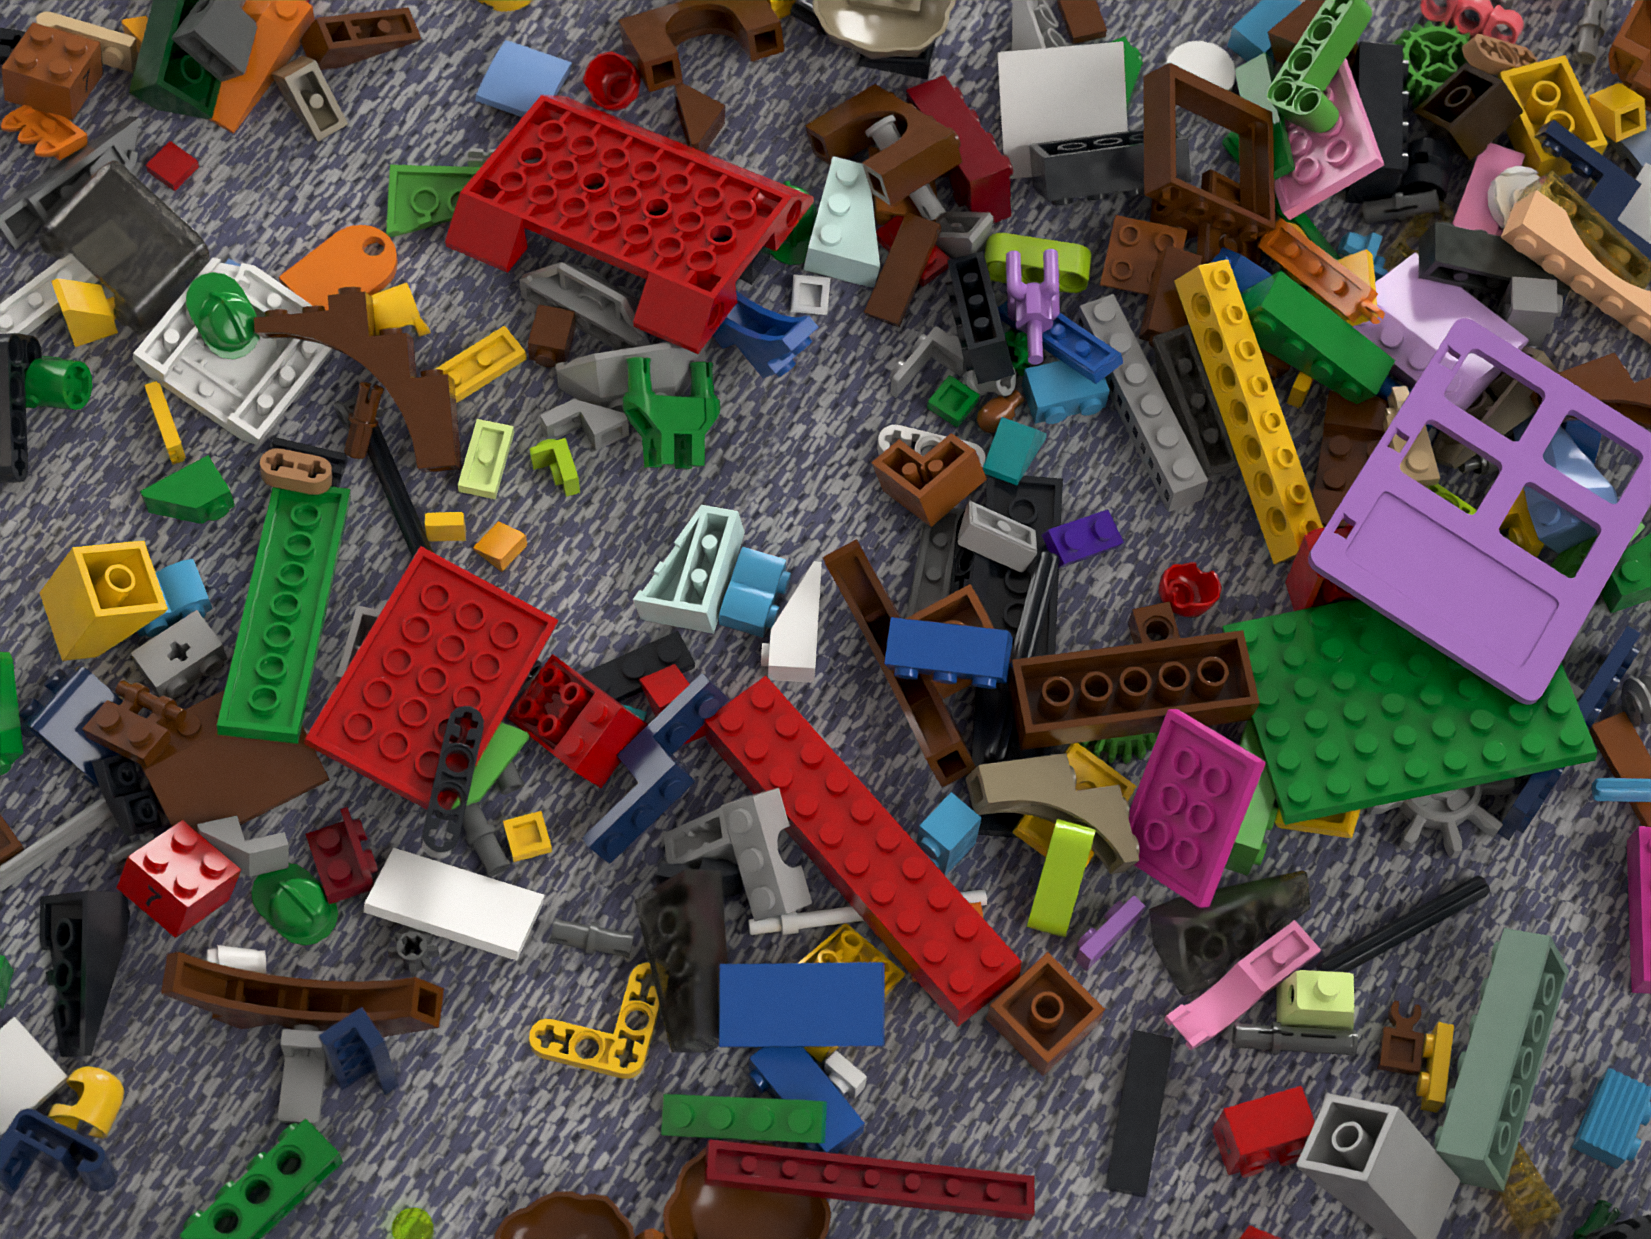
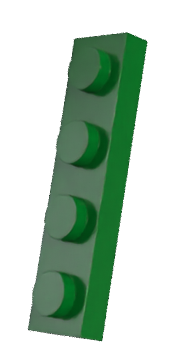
M663 1094L661 1136L825 1143L827 1101Z

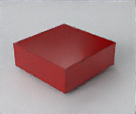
M171 141L145 165L148 173L173 191H176L199 168L198 160Z

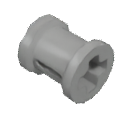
M972 370L967 372L966 383L967 387L980 394V396L985 395L987 392H995L999 396H1008L1015 389L1016 373L998 381L978 384L975 371Z

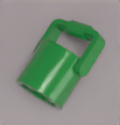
M42 356V358L35 359L30 364L28 370H25L26 408H36L38 406L68 410L82 409L87 404L92 392L90 369L81 361L65 360L60 357Z

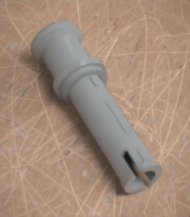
M893 115L885 117L865 131L868 137L874 139L880 151L902 137L894 125L896 119ZM929 184L924 185L909 195L921 216L925 219L933 221L939 215L946 212Z

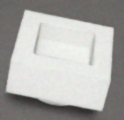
M836 1050L826 1060L824 1073L842 1095L847 1092L855 1099L865 1088L867 1076Z

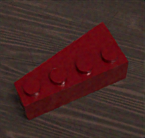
M945 75L906 89V102L908 104H913L917 110L927 116L931 115L943 126L952 128L960 139L961 146L959 151L963 162L941 175L942 178L949 176L950 184L954 191L952 196L958 207L966 205L968 212H990L994 218L993 224L1011 217L1010 176L1014 174L1011 161L1006 155L1002 156L998 151L993 135L990 132H985L981 127L976 111L974 109L969 110L964 103L961 90L957 86L953 87Z

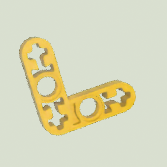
M642 963L632 970L614 1034L554 1019H543L536 1022L529 1032V1042L532 1051L536 1056L546 1060L622 1079L636 1077L645 1065L665 993L666 977L664 971L654 963ZM647 974L654 975V982L658 986H651L649 988L647 1003L639 1001L642 986L637 980H643ZM631 997H634V998L637 999V1000L630 1001V1000H631ZM655 1002L654 1006H651L648 1003ZM633 1011H641L648 1016L649 1023L642 1030H632L626 1025V1017ZM547 1030L554 1031L555 1039L566 1042V1034H572L568 1047L569 1054L562 1053L564 1050L563 1044L551 1042L548 1048H543L541 1040L537 1036H545ZM621 1035L631 1040H644L643 1044L637 1041L634 1042L632 1049L633 1058L637 1062H630L627 1068L621 1067L620 1059L616 1058V1055H624L627 1047V1039H620ZM591 1039L598 1044L599 1051L593 1058L583 1059L576 1054L575 1048L581 1040Z

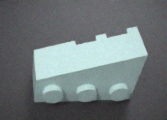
M833 156L803 270L874 288L880 269L872 193L861 163Z
M706 505L699 507L675 540V547L664 562L660 561L654 569L655 575L644 590H639L633 598L640 619L714 634L721 605L729 586L745 533L738 511Z

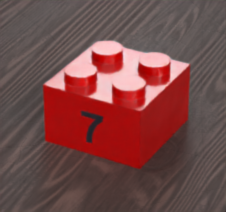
M182 820L128 856L117 889L174 938H177L230 900L242 869Z
M1298 1086L1224 1108L1212 1131L1228 1176L1240 1172L1241 1177L1245 1178L1263 1172L1265 1170L1264 1165L1279 1161L1280 1166L1298 1162L1315 1124V1120L1303 1088Z

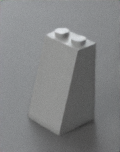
M1330 1093L1327 1094L1296 1165L1300 1171L1386 1239H1436L1460 1182V1179L1399 1107Z

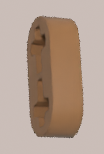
M272 449L265 452L260 458L261 478L269 486L318 495L326 492L332 485V467L325 458L285 449ZM277 465H282L278 468V471L271 470L275 469ZM314 472L321 473L317 474L315 478H310L314 475Z

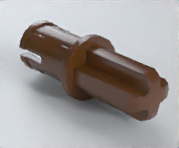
M361 382L359 384L354 412L348 416L351 424L344 453L354 459H364L366 457L373 428L378 426L376 415L384 388L375 384L369 399L368 395L371 387L369 382Z

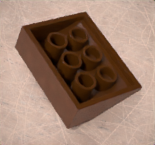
M224 690L185 709L187 716L182 724L170 721L165 728L169 730L172 740L148 768L141 764L140 766L172 827L183 820L197 832V824L237 816L239 824L242 825L330 781L316 751L304 744L307 733L303 725L298 744L218 735L217 722Z

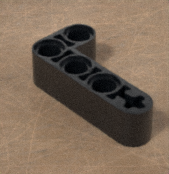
M19 333L0 334V483L23 482L28 474L25 370H28L30 364L35 359L42 358L40 343L32 335Z

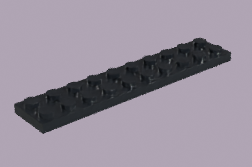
M987 475L985 508L1036 531L1037 555L1024 572L1016 571L992 559L989 562L986 600L983 607L995 629L1008 630L1013 637L1012 649L1037 556L1043 551H1049L1041 535L1047 530L1061 525L1063 478L1023 475L1018 485ZM1057 569L1034 657L1055 654L1059 569ZM996 683V688L994 689L975 686L971 757L976 767L978 765L994 763L985 758V751L1003 683ZM1015 729L1007 761L1051 755V746L1020 750L1017 730ZM969 795V805H968V807H970V808L973 810L972 803H971V799H970V795ZM1003 812L979 815L981 822L978 835L1019 838L1012 832L1024 814Z

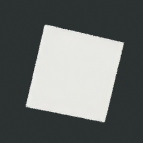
M1123 41L997 52L1003 155L1010 159L1014 172L1010 179L1032 177L1029 144L1128 131Z

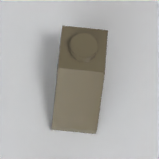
M300 56L271 73L285 101L317 142L348 125L316 60Z

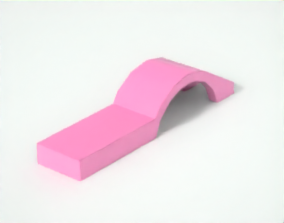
M1294 920L1236 963L1208 991L1187 1005L1183 1006L1181 1004L1164 1018V1021L1169 1026L1171 1024L1174 1025L1187 1040L1185 1045L1191 1051L1225 1030L1263 996L1315 958L1321 949Z

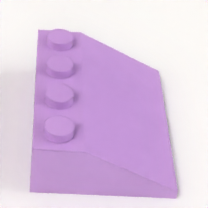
M1417 253L1412 254L1375 282L1376 292L1378 293L1377 307L1385 312L1383 319L1378 316L1381 322L1373 324L1371 321H1367L1353 326V328L1395 360L1389 373L1412 389L1452 325L1460 318H1468L1475 321L1519 350H1522L1529 342L1528 338L1461 287L1419 278V255ZM1447 352L1440 365H1444L1452 370L1458 359ZM1468 354L1445 391V398L1466 411L1502 371L1478 355Z

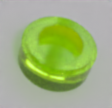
M416 1207L404 1209L393 1220L392 1235L394 1239H433L435 1229L432 1218L423 1209Z

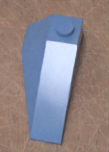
M1534 414L1513 428L1515 442L1519 441ZM1560 425L1543 453V460L1607 502L1616 504L1619 499L1615 488L1603 477L1592 461L1573 442V439ZM1527 486L1524 487L1527 507L1538 540L1558 554L1598 535L1596 529L1534 489Z

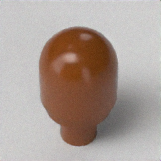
M1014 390L1006 398L1002 396L992 398L977 413V424L980 429L986 433H996L1001 417L1013 421L1012 418L1016 416L1014 409L1025 401L1019 391Z

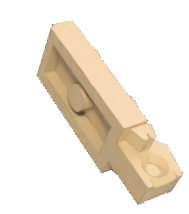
M1407 386L1391 388V394L1387 397L1389 408H1386L1384 411L1385 420L1383 427L1385 432L1409 395ZM1424 425L1400 463V470L1423 486L1438 484L1440 475L1426 425ZM1395 434L1388 446L1400 453L1406 441Z

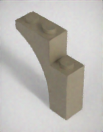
M1066 753L978 765L965 778L973 811L978 815L1003 812L1020 813L1042 818L1054 824L1057 819L1096 829L1091 849L1103 862L1110 874L1125 872L1139 861V842L1136 836L1132 834L1128 819L1129 805L1127 800L1122 797L1120 785L1076 791V773L1074 768L1069 765Z

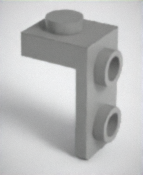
M937 326L934 327L928 336L922 334L913 345L912 355L907 361L901 360L893 368L889 379H891L890 394L897 398L930 357L961 377L966 372V367L958 336H951Z
M295 1025L293 1030L282 1029L280 1046L285 1055L278 1110V1120L281 1123L300 1124L305 1118L312 1125H318L320 1122L327 1058L318 1036L323 1031H318L319 1029L315 1026Z

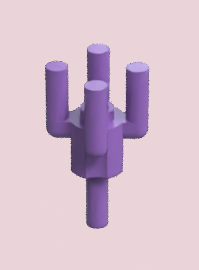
M1048 249L1043 252L1044 281L1041 284L1035 282L1024 284L1021 279V254L1018 251L1006 253L1008 317L1015 321L1017 330L1027 334L1028 362L1033 365L1043 362L1042 334L1052 328L1053 320L1060 314L1058 252L1054 249Z

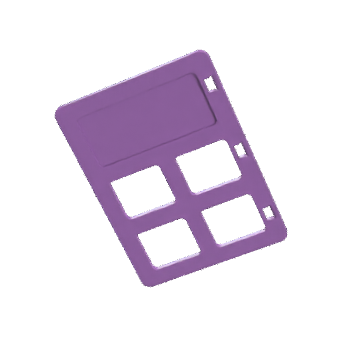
M1460 318L1455 321L1309 552V565L1318 574L1522 704H1533L1546 690L1651 505V432L1475 321L1468 318ZM1447 352L1458 359L1452 370L1444 365H1440ZM1468 354L1478 355L1541 396L1542 402L1519 441H1511L1445 398V391ZM1566 415L1576 417L1639 458V465L1616 504L1607 502L1543 460V453ZM1424 425H1433L1498 467L1499 474L1475 514H1467L1400 470V463ZM1395 434L1406 441L1400 453L1388 447ZM1527 486L1534 489L1596 529L1598 536L1574 578L1564 576L1500 534L1499 527L1523 487ZM1342 519L1353 526L1346 539L1334 533Z

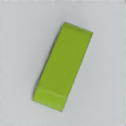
M995 233L989 236L986 241L984 254L992 281L1007 283L1006 253L1018 251L1021 254L1022 282L1024 284L1032 282L1041 284L1044 281L1043 252L1048 249H1054L1058 252L1059 291L1066 293H1079L1087 288L1092 256L1090 250L1080 244L1009 233Z
M1061 819L1056 820L1028 919V928L1063 938L1066 937L1096 829Z

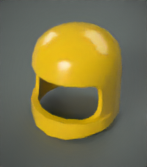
M407 283L371 296L373 298L376 336L380 335L379 330L400 328L406 325H414L419 337L431 333L430 328L419 314Z
M91 1066L81 1067L73 1071L66 1080L67 1085L78 1095L77 1104L74 1106L54 1104L47 1117L73 1130H76L79 1120H83L93 1125L88 1135L102 1139L107 1138L124 1100L122 1083L116 1076L103 1069Z

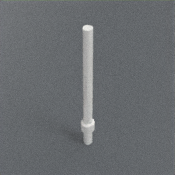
M985 889L960 892L969 903L981 902V906L987 905ZM852 906L802 913H796L795 910L788 914L759 921L748 919L750 935L773 932L789 935L799 933V929L864 920Z

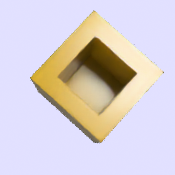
M1620 82L1589 95L1590 108L1602 133L1614 142L1621 141L1646 130L1645 98Z

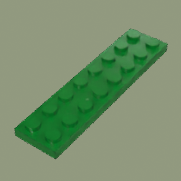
M276 487L272 488L218 717V735L298 744L351 501V489L330 487L326 492L315 495Z

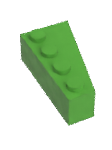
M1248 720L1245 723L1239 746L1263 760L1251 720ZM1264 766L1225 865V869L1246 876L1249 875L1253 864L1260 866L1267 848V843L1263 842L1265 831H1271L1278 808L1273 807L1275 794L1266 766Z

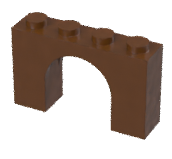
M683 0L618 20L623 49L629 60L636 66L648 92L683 83L676 47L696 36L707 34L729 36L739 42L751 62L785 52L781 21L767 0Z
M873 84L804 126L814 155L831 166L833 156L846 160L861 150L876 144L872 137L866 135L865 131L878 121L893 115L896 119L894 125L902 137L862 162L871 193L889 205H893L963 162L959 151L961 143L958 135L952 128L943 126L931 115L927 116L917 110L913 104H908L899 99L893 92H888L877 84Z
M1167 246L1157 256L1138 339L1148 341V344L1156 349L1169 350L1172 348L1183 351L1184 355L1190 359L1202 360L1174 281L1201 265L1203 256L1171 246ZM1300 285L1302 288H1304V289L1307 291V289H1308L1307 286ZM1259 347L1271 381L1276 378L1279 379L1290 370L1291 365Z

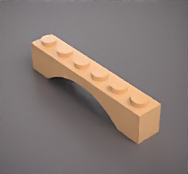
M1538 190L1516 202L1501 238L1512 245L1515 250L1523 253L1540 265L1546 272L1569 285L1574 292L1585 297L1599 307L1602 312L1623 324L1630 332L1651 344V291L1627 283L1598 262L1579 238L1566 211Z

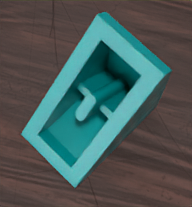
M1001 417L983 466L984 473L1018 485L1046 440L1047 433Z

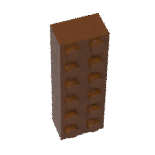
M1243 630L1012 659L1007 678L1020 750L1156 733L1160 731L1168 709H1178L1205 726L1251 720L1260 703Z

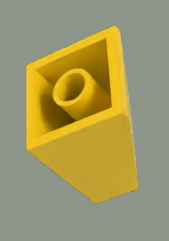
M144 541L72 547L39 592L62 661L98 657L168 610Z

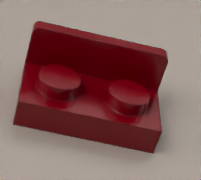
M348 807L340 809L343 818L342 822L305 834L329 905L371 891L374 886L371 873L378 871L371 848L364 851L360 842L366 841L367 837L360 817L352 820Z

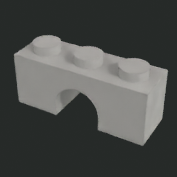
M779 788L746 796L721 805L754 921L788 914L812 904L802 866L788 867L782 861L778 852V834L782 829L790 826Z

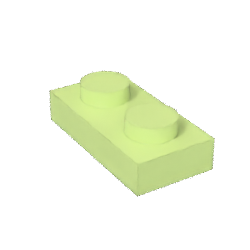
M481 419L476 420L458 482L459 492L496 499L514 436V426Z

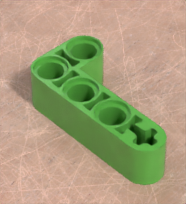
M1325 0L1267 91L1268 101L1289 122L1316 133L1326 132L1336 124L1339 118V111L1323 92L1372 17V9L1365 0Z

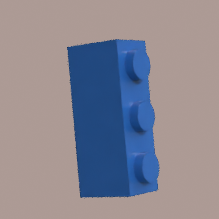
M891 617L884 664L889 670L894 671V676L898 678L915 680L918 678V674L933 675V681L939 683L956 684L957 678L972 680V685L976 687L994 689L996 688V683L1007 684L1013 637L1008 630Z
M762 1047L749 1057L748 1069L751 1072L747 1075L753 1086L761 1094L767 1091L773 1099L827 1101L825 1143L800 1142L805 1150L837 1154L863 1133L865 1122L803 1047Z

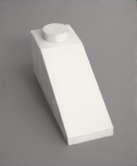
M813 562L773 625L770 643H762L761 666L768 667V678L770 680L814 683L822 562Z

